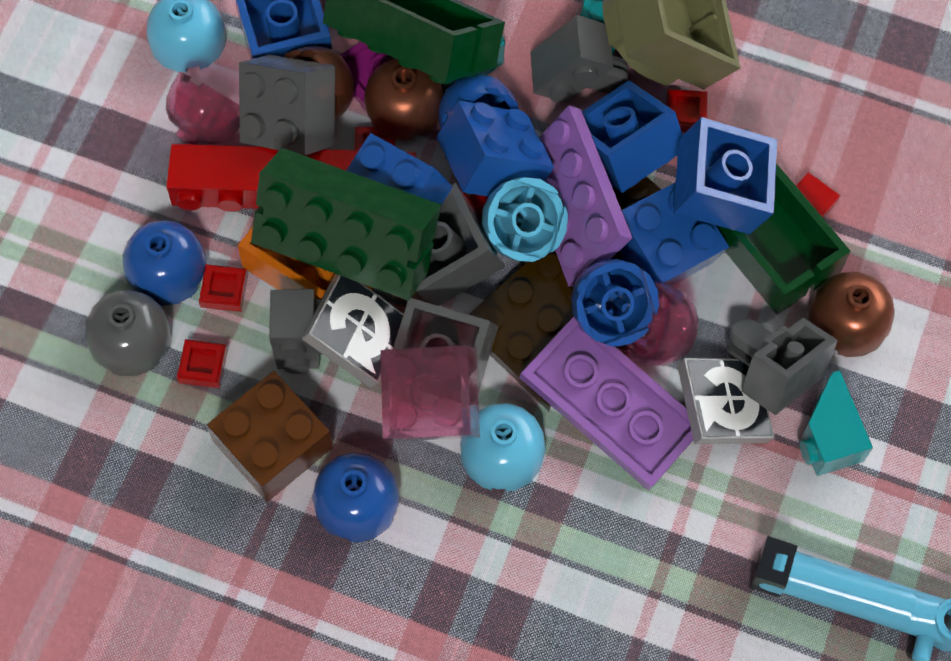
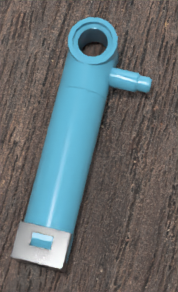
M767 536L760 549L749 588L778 598L784 593L916 636L912 654L913 661H930L933 646L941 651L951 652V632L944 624V616L951 617V599L946 600L796 551L798 545Z

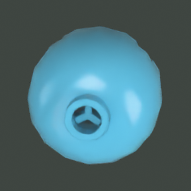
M159 0L153 6L147 18V41L154 58L165 68L176 72H187L186 68L197 66L201 70L210 66L220 57L226 45L225 24L216 5L210 0Z
M521 177L502 183L489 194L482 209L481 225L487 240L496 252L511 260L533 262L540 260L539 258L545 257L549 252L555 251L560 246L567 232L568 213L566 206L562 205V201L557 195L559 193L553 186L541 179Z
M509 403L491 404L477 411L467 422L460 440L461 463L468 476L482 488L489 490L495 488L498 490L515 491L529 484L540 472L546 452L544 433L536 418L524 408Z

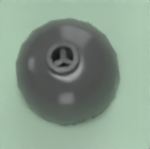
M119 290L104 296L92 307L86 319L85 338L94 361L100 366L102 365L118 376H138L154 369L159 364L158 360L164 355L165 350L168 352L171 345L172 329L163 308L152 297L136 290Z

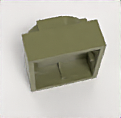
M603 0V17L609 46L616 48L623 59L639 74L666 86L680 79L704 90L741 69L726 0Z

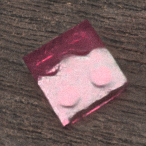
M468 345L380 350L383 439L390 441L480 438L477 350Z

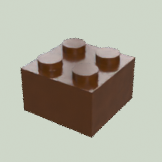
M274 370L206 424L214 444L266 502L270 501L333 449L330 431Z

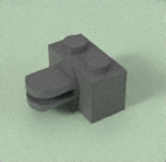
M580 15L573 17L530 52L533 94L550 98L554 102L566 103L585 88L609 94L629 81L627 62L623 58L612 55V47L608 43L605 23Z
M314 289L270 290L269 339L277 369H284V371L292 374H302L308 372L309 369H319L320 355L323 354L302 340L322 300L315 298Z
M804 317L790 328L783 325L773 333L753 319H742L735 322L732 326L726 351L749 367L741 392L776 415L825 377L838 340Z

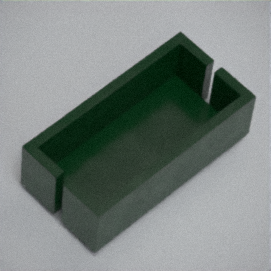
M326 0L323 24L338 30V35L341 37L356 39L367 44V48L370 51L387 54L398 59V63L401 66L418 69L429 74V78L432 81L441 84H450L453 80L466 76H476L479 72L496 68L505 26L504 21L458 0Z
M777 163L774 214L751 234L716 225L729 246L725 253L776 315L806 296L809 288L813 291L824 284L828 278L839 274L851 252Z
M281 148L260 171L256 205L259 207L254 214L251 243L408 301L411 299L428 274L434 244L431 241L436 234L441 204Z

